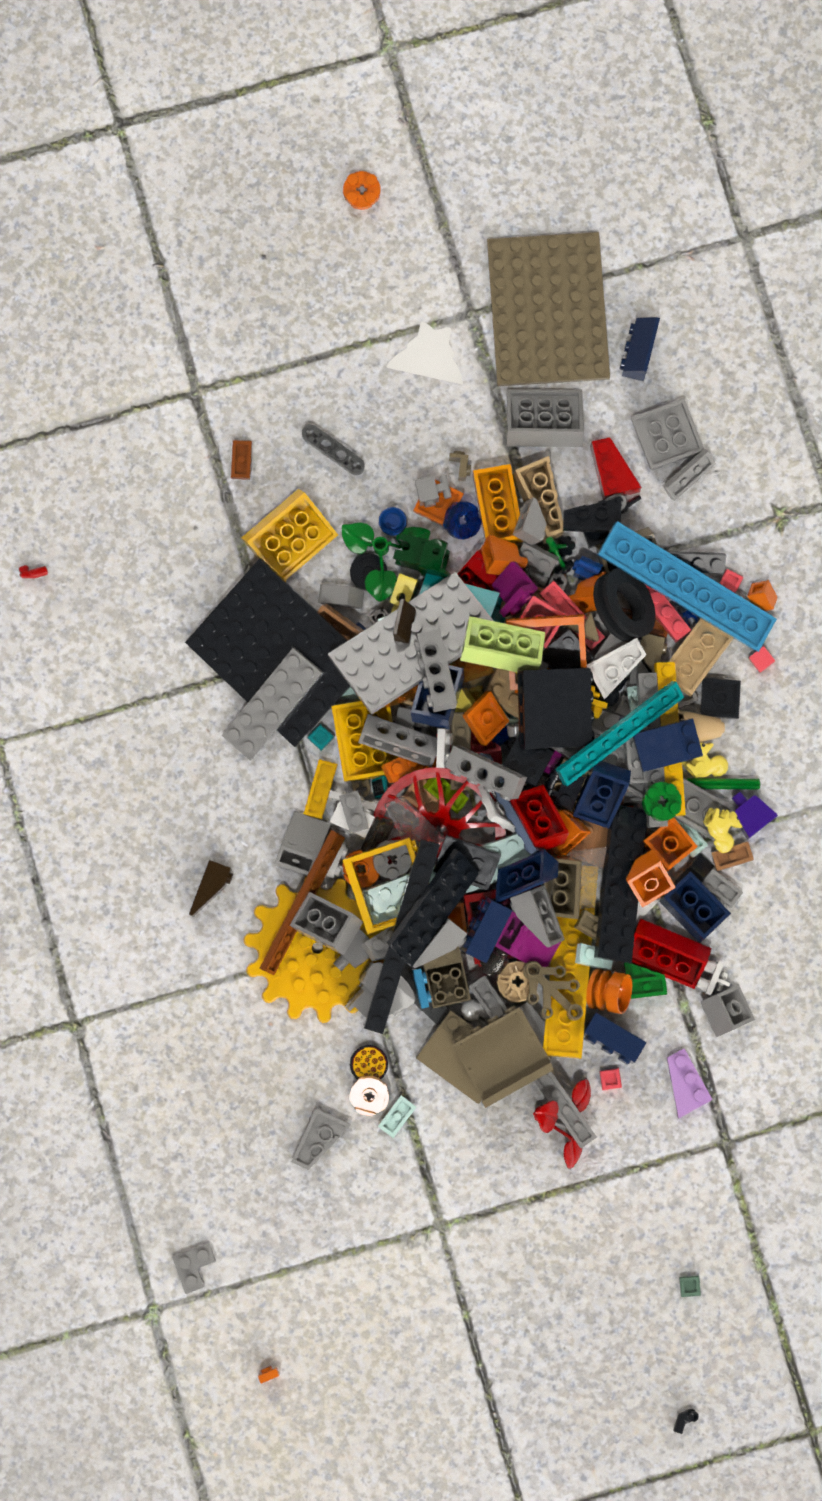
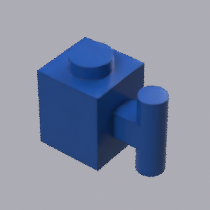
M582 556L580 560L576 559L572 570L575 572L573 576L586 580L598 575L603 565Z

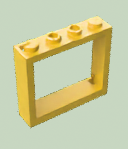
M410 837L343 859L367 934L394 926L397 917L377 924L373 923L353 862L406 845L413 864L418 847L415 840L411 841Z

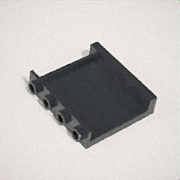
M591 668L517 670L519 748L583 747L594 740V731L592 730L594 713L591 710L594 696L591 691V683L593 682Z

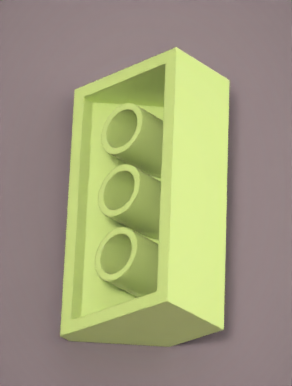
M469 616L460 661L517 672V670H539L542 661L545 632Z

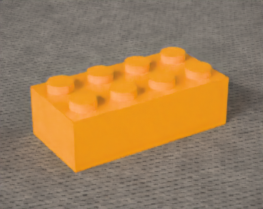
M511 464L473 470L472 476L484 541L489 535L514 544L522 543L523 540L513 535L520 512Z

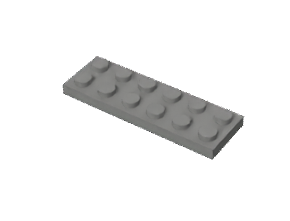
M295 647L292 648L221 736L249 760H252L323 672Z

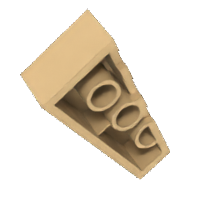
M549 456L521 467L513 473L514 483L523 501L526 502L533 497L538 501L547 524L545 537L543 538L544 544L548 537L557 539L564 533L563 519L557 500L558 495L554 486Z

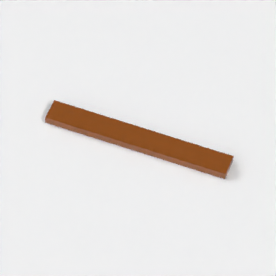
M331 830L260 966V969L275 975L297 932L290 926L292 920L308 893L317 894L345 840V837Z

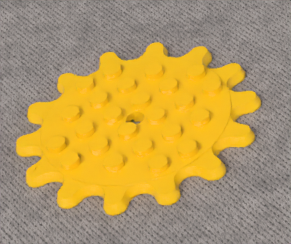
M344 878L336 879L333 886L329 889L319 888L317 896L353 913L363 921L356 899L353 900L347 896L348 883ZM279 884L275 889L278 904L274 908L258 905L254 909V915L262 922V928L258 933H248L244 936V944L247 947L256 949L258 952L257 960L247 966L246 972L250 977L263 976L267 979V988L262 993L263 1001L272 1003L277 998H285L288 1001L287 1015L289 1018L298 1019L304 1009L313 1008L317 1013L318 1020L321 1023H327L331 1019L332 1008L336 1005L344 1006L361 989L358 986L360 984L358 979L369 963H383L384 959L372 961L369 958L357 968H354L349 963L340 971L333 964L340 956L338 952L322 945L323 951L319 954L314 953L312 946L318 942L297 931L275 975L260 969L267 952L299 893L291 891L286 884ZM364 922L362 923V925H361V927H360V930H361L369 939L373 938L374 936H376L377 934H379L380 932H382V931L385 930V929H382V930H379V931H376V932L367 934V931H366ZM355 1007L351 1011H349L346 1008V1010L349 1013H356L359 1011Z

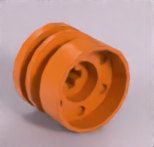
M595 969L590 976L587 986L586 1000L588 1007L601 1011L607 1008L608 1012L617 1014L625 1013L632 995L631 976L620 972L612 974L609 970Z

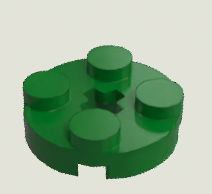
M666 782L655 783L649 786L643 795V809L648 816H651L656 821L670 820L681 811V795L674 784ZM660 796L666 799L665 807H662V804H658Z

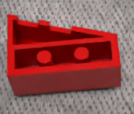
M609 437L592 441L590 448L603 500L614 494L626 496L640 493L642 487L612 439Z

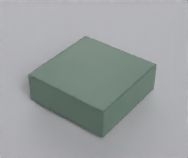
M699 1276L679 1277L681 1297L701 1296Z

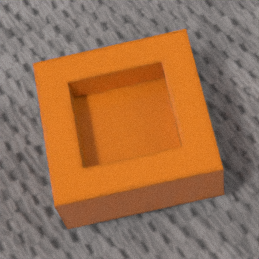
M272 1366L260 1370L262 1374H259L258 1378L262 1384L278 1377L280 1373L277 1367L272 1368Z

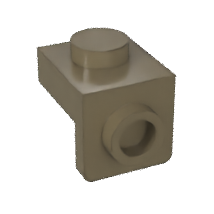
M454 451V453H450L449 461L460 462L458 481H466V476H470L471 465H468L469 455H465L461 451Z

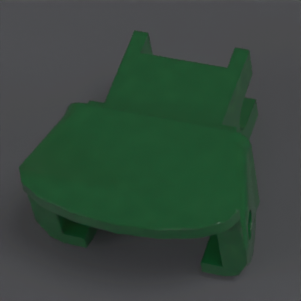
M400 533L398 538L401 541L400 546L409 549L407 551L395 549L393 559L396 560L395 565L418 570L423 577L426 576V573L442 578H447L451 575L446 571L450 556L446 541L442 539L427 540V538Z

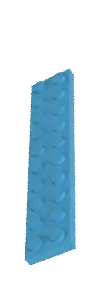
M618 521L614 523L597 553L599 557L620 568L719 630L734 637V639L754 651L759 652L777 620L772 615Z

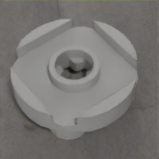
M385 840L378 844L376 848L399 840ZM406 845L373 856L375 870L381 876L392 880L404 875L412 863ZM389 855H391V856L396 855V856H397V857L395 858V859H396V862H395V863H390V864L388 863V861H389L388 856H389Z

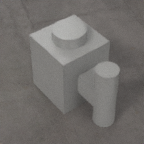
M447 475L439 477L440 484L435 483L434 476L415 480L420 506H435L436 502H439L438 493L443 492L444 499L452 497Z
M411 706L398 707L395 723L409 729H415L416 731L421 729V733L428 734L429 725L412 722Z

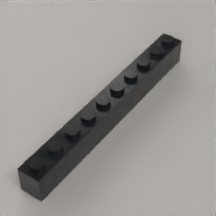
M420 839L392 934L428 886L440 844ZM389 945L364 1025V1029L380 1034L384 1033L405 963Z

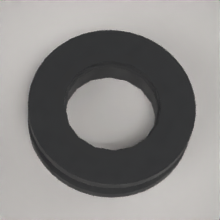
M616 568L597 579L593 591L594 603L597 613L608 631L624 642H630L636 638L639 639L648 635L654 628L656 614L653 600L644 583L620 568ZM617 591L621 592L630 604L632 619L628 618L621 609L617 598Z

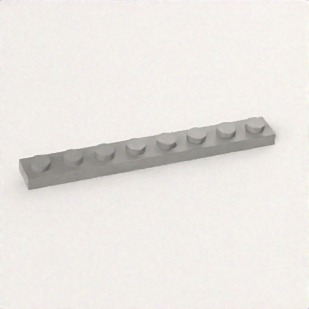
M657 673L636 674L638 706L658 692ZM660 717L646 726L644 731L660 727ZM664 767L647 771L648 783L644 784L645 792L649 786L658 782H665ZM660 796L658 804H662V807H665L666 799ZM646 814L647 828L668 826V820L656 821Z

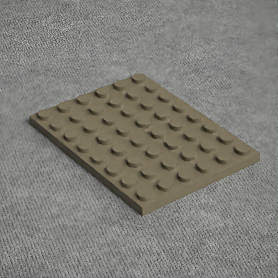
M599 232L487 239L497 387L610 380Z

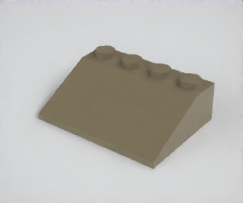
M450 1010L416 1059L479 1104L482 1098L454 1048H451L455 1038L464 1035V1037L472 1034L470 1030L474 1027Z

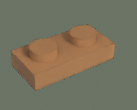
M749 842L735 845L727 853L719 851L711 853L716 872L754 860Z

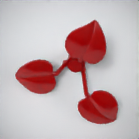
M587 1078L580 1080L572 1091V1102L581 1113L588 1106L591 1097V1087ZM552 1100L542 1106H538L533 1115L535 1120L538 1121L542 1132L549 1133L552 1129H555L568 1138L569 1141L564 1146V1160L567 1168L571 1170L578 1162L583 1148L579 1147L571 1135L555 1126V1122L558 1119L559 1106L556 1101Z

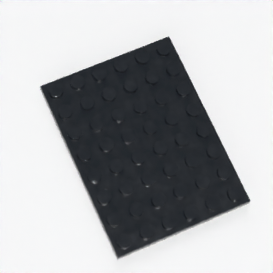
M259 558L185 642L247 702L252 699L292 648L295 647L317 666L323 674L277 729L294 747L305 738L350 688V685L328 657V653L348 640L262 558Z

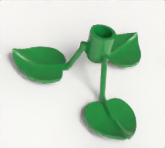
M366 523L343 524V541L351 552L363 554L369 546L373 547L375 553L379 555L381 571H371L366 576L365 587L376 601L386 600L392 595L397 578L393 571H384L383 556L388 553L389 546L397 549L402 548L403 551H407L409 548L391 543V541H387L384 537L374 539V531ZM408 527L402 532L403 534L419 538H427V540H429L431 534L430 530L422 527ZM397 535V542L400 544L401 541L398 540L399 535Z

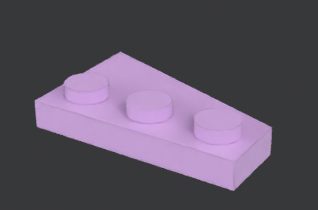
M684 1048L667 1057L679 1119L713 1099Z

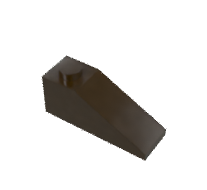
M209 860L190 909V916L194 917L226 887V884L231 883L234 874L231 873L232 869L230 867Z

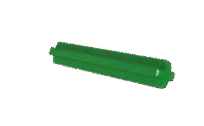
M686 778L687 781L701 789L758 790L761 786L760 779Z

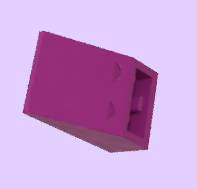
M512 911L495 947L525 963L536 961L541 967H547L561 942L547 948L516 916V913Z

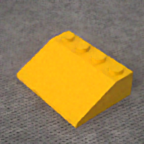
M297 489L241 539L258 559L262 558L286 581L336 538L338 534L306 493Z
M362 701L332 706L344 782L386 776L381 766L398 758V756L358 743L368 714L371 715ZM390 703L373 713L372 716L393 722Z

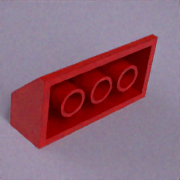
M640 918L635 928L632 963L663 974L666 978L695 989L708 963L712 948Z

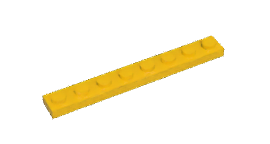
M657 662L654 664L655 673H657L658 691L671 681L676 682L675 662ZM678 703L660 716L661 726L679 721ZM682 762L665 766L664 778L666 783L674 784L681 795V811L676 816H685Z

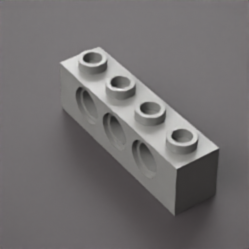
M440 629L417 633V640H414L416 652L419 651L421 657L418 659L419 668L424 670L425 677H422L424 689L428 688L429 695L426 696L428 707H432L433 712L456 708L457 700ZM432 649L436 654L428 656L425 652ZM431 668H438L440 672L432 674L429 670ZM441 686L444 688V691L437 693L434 691V688Z
M368 714L358 743L427 767H432L437 755V738Z
M461 745L453 746L445 765L446 768L450 769L451 774L458 777L462 775L467 778L466 781L475 785L479 783L484 786V790L494 793V791L500 793V797L508 801L519 798L527 779L526 776ZM468 761L471 764V769L469 771L466 768V763ZM484 769H486L488 773L486 779L483 777ZM501 777L504 779L503 787L499 784Z

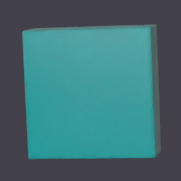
M320 724L307 739L322 751L334 739V736Z

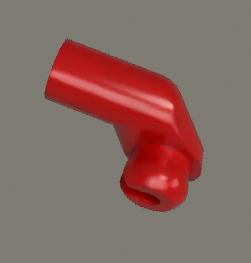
M27 565L19 568V575L23 579H35L48 575L46 566L29 570Z

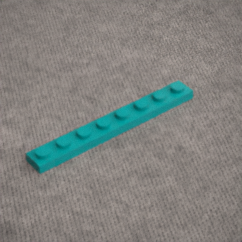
M671 681L557 767L556 771L563 785L569 786L681 701L684 696L678 683Z

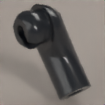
M688 1409L679 1413L673 1431L683 1434L685 1424L692 1421L696 1422L699 1414L694 1409Z

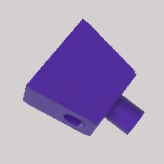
M740 791L731 798L738 806L734 812L738 816L742 825L740 829L747 840L778 816L776 812L756 795L747 800Z

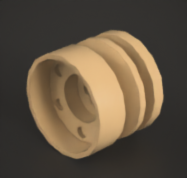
M515 961L508 963L497 976L496 986L498 993L510 1003L518 1004L527 1001L529 980L523 974L525 962ZM530 968L529 972L535 974V970ZM516 977L523 981L519 987H516V984H512Z

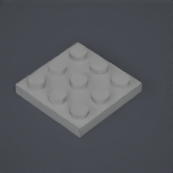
M685 398L631 417L651 471L697 455L704 449Z

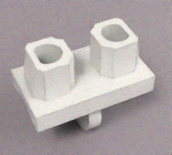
M708 961L704 971L712 974L710 980L700 977L696 985L698 989L704 991V995L711 996L716 983H718L716 990L719 992L722 991L723 986H730V983L726 981L727 973L723 972L721 978H718L724 963Z

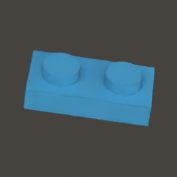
M421 969L412 970L420 1008H427L432 1000L430 992L426 991L424 985L428 983L426 973L422 972Z

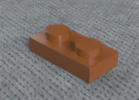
M233 440L231 479L250 480L252 441Z

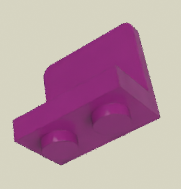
M515 561L510 562L492 584L495 591L500 593V597L506 603L499 611L503 617L517 615L523 605L532 598V595L538 589Z

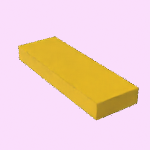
M319 759L304 815L322 820L338 764Z

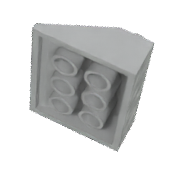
M507 389V446L583 447L582 390Z

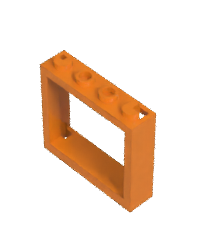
M584 614L506 619V624L523 628L578 625L581 667L587 668ZM509 671L510 690L518 693L515 672Z

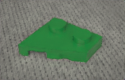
M624 963L625 974H629L632 978L631 999L667 995L665 975L631 963Z

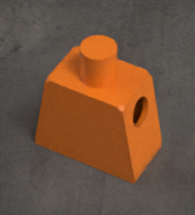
M489 535L481 547L486 573L500 575L509 563L513 561L517 562L523 569L527 566L528 559L519 555L518 547L514 543Z
M606 571L581 581L577 586L575 594L568 596L583 613L597 611L593 596L594 585L600 576L606 574Z
M557 809L569 831V835L565 844L554 847L553 851L558 855H567L591 831L579 818L573 816V812L566 810L559 812Z

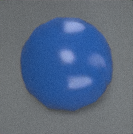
M388 507L383 510L379 516L381 530L390 536H396L404 532L407 527L406 514L396 507Z

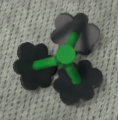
M560 536L558 544H556L552 537H548L546 539L547 544H543L541 548L559 557L558 561L560 564L554 568L555 574L568 573L574 566L572 560L563 561L561 557L572 555V550L575 549V542L571 541L570 536Z

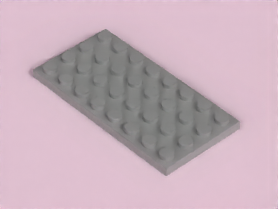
M456 572L408 602L416 609L409 643L395 642L393 630L398 612L397 609L328 653L329 659L371 715L418 685L422 681V677H425L424 670H420L418 659L421 658L419 651L416 652L414 640H417V633L440 629L449 665L461 657L469 616L493 621ZM432 649L425 652L428 656L436 654ZM431 668L429 671L435 674L440 670L438 668Z

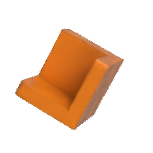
M769 580L751 584L747 595L750 602L763 611L773 610L777 601V595Z

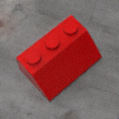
M544 785L521 792L518 799H511L510 802L534 847L548 850L565 844L569 831Z

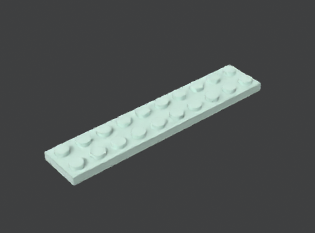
M516 833L481 846L501 853L491 884L497 882L498 869L531 856L525 850L522 838ZM432 870V874H431L429 883L431 882V880H432V879L434 878V876L436 875V872H433V870ZM410 873L363 890L374 924L397 917ZM471 885L465 894L480 888Z

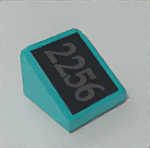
M386 776L378 777L371 782L375 799L381 798L388 789Z

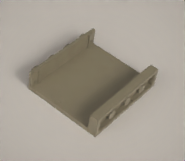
M512 1006L504 1011L506 1015L501 1018L496 1015L487 1020L488 1025L483 1028L479 1025L471 1029L470 1032L472 1034L467 1037L461 1035L453 1040L454 1044L451 1045V1048H454L480 1094L485 1108L555 1069L521 1007L516 1009L515 1006Z

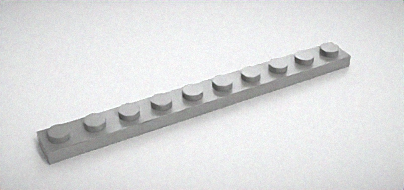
M485 975L469 986V989L490 1019L496 1015L499 1018L506 1015L504 1011L507 1010V1007ZM552 1072L534 1081L548 1102L553 1100L558 1103L559 1110L557 1115L580 1148H583L597 1138Z

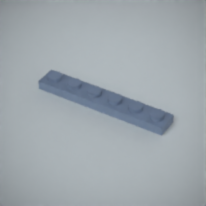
M480 753V755L494 761L490 754ZM484 769V770H483V773H484V774L486 775V777H487V775H488L487 770ZM501 777L499 784L503 787L504 779ZM495 792L497 801L506 810L507 818L514 824L516 834L522 838L525 850L531 855L545 850L533 846L511 802L501 798L500 793Z

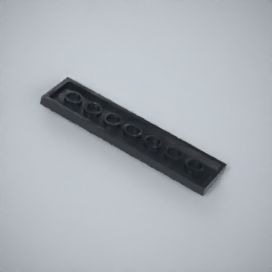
M620 805L608 829L594 958L626 964L632 963L638 899L626 878L635 860L644 853L643 841L646 835L647 817L642 809Z

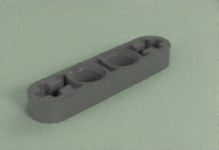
M308 424L302 429V437L305 442L353 475L363 473L365 464L359 456L315 425ZM307 430H314V435L316 437L322 435L318 439L317 444L314 443L316 439L313 436H310L309 438L307 437ZM323 440H329L331 446L329 449H323L320 443ZM338 451H344L346 458L338 460L335 455ZM350 456L352 457L351 462L354 464L359 462L361 469L356 468L353 470V465L348 462Z

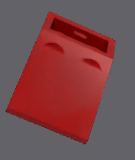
M481 549L457 573L465 584L495 592L492 584L499 575L486 573Z

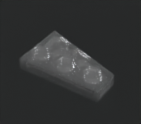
M403 795L384 805L401 839L410 837L411 841L415 840L417 847L419 846L420 839L437 844L444 841L445 837Z
M607 847L568 851L569 856L582 861L579 909L595 907Z

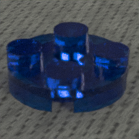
M470 502L452 503L445 513L444 529L456 539L464 540L475 536L481 527L478 508ZM464 515V520L466 521V523L460 524V517H463Z

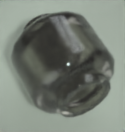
M494 947L487 963L480 961V964L484 967L482 971L491 977L493 974H502V971H504L509 963L508 954Z

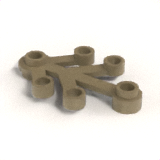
M530 961L525 964L523 974L529 980V995L526 1000L530 1005H535L539 1001L537 982L543 987V1008L540 1011L542 1018L548 1019L553 1015L551 996L567 1011L566 1015L570 1020L576 1021L583 1016L582 1007L578 1004L572 1005L557 990L568 989L570 992H575L580 987L579 982L575 979L570 981H548L543 976L554 975L556 978H562L566 974V969L563 966L541 967L536 961ZM534 968L535 974H531L529 969ZM561 969L562 975H558L556 970ZM570 983H575L576 989H572ZM531 995L536 997L535 1002L530 1000ZM545 1009L549 1010V1016L544 1014ZM571 1010H575L577 1016H572Z

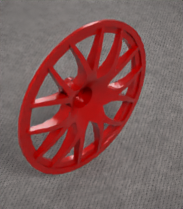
M430 767L415 770L398 779V782H394L386 790L374 811L373 816L375 819L371 826V839L373 849L383 842V821H385L389 825L405 832L390 840H402L410 837L419 842L420 839L440 844L436 857L438 858L446 834L463 840L459 834L463 829L495 827V840L506 837V829H503L495 822L468 821L483 804L481 800L463 817L459 819L452 818L450 809L464 788L468 786L482 798L478 788L481 784H472L466 781L467 778L462 775L461 777L455 776L450 773L448 768ZM441 778L452 779L463 784L447 804ZM437 779L439 810L436 813L427 810L420 794L419 780ZM414 783L418 807L402 800L396 795L405 787ZM489 792L492 799L497 802L491 792ZM394 800L419 818L420 824L413 827L385 817L391 801ZM438 825H440L441 828H445L443 834H441L440 832H436ZM388 856V859H389L388 863L390 864V863H392V861H391V859H390L389 856Z

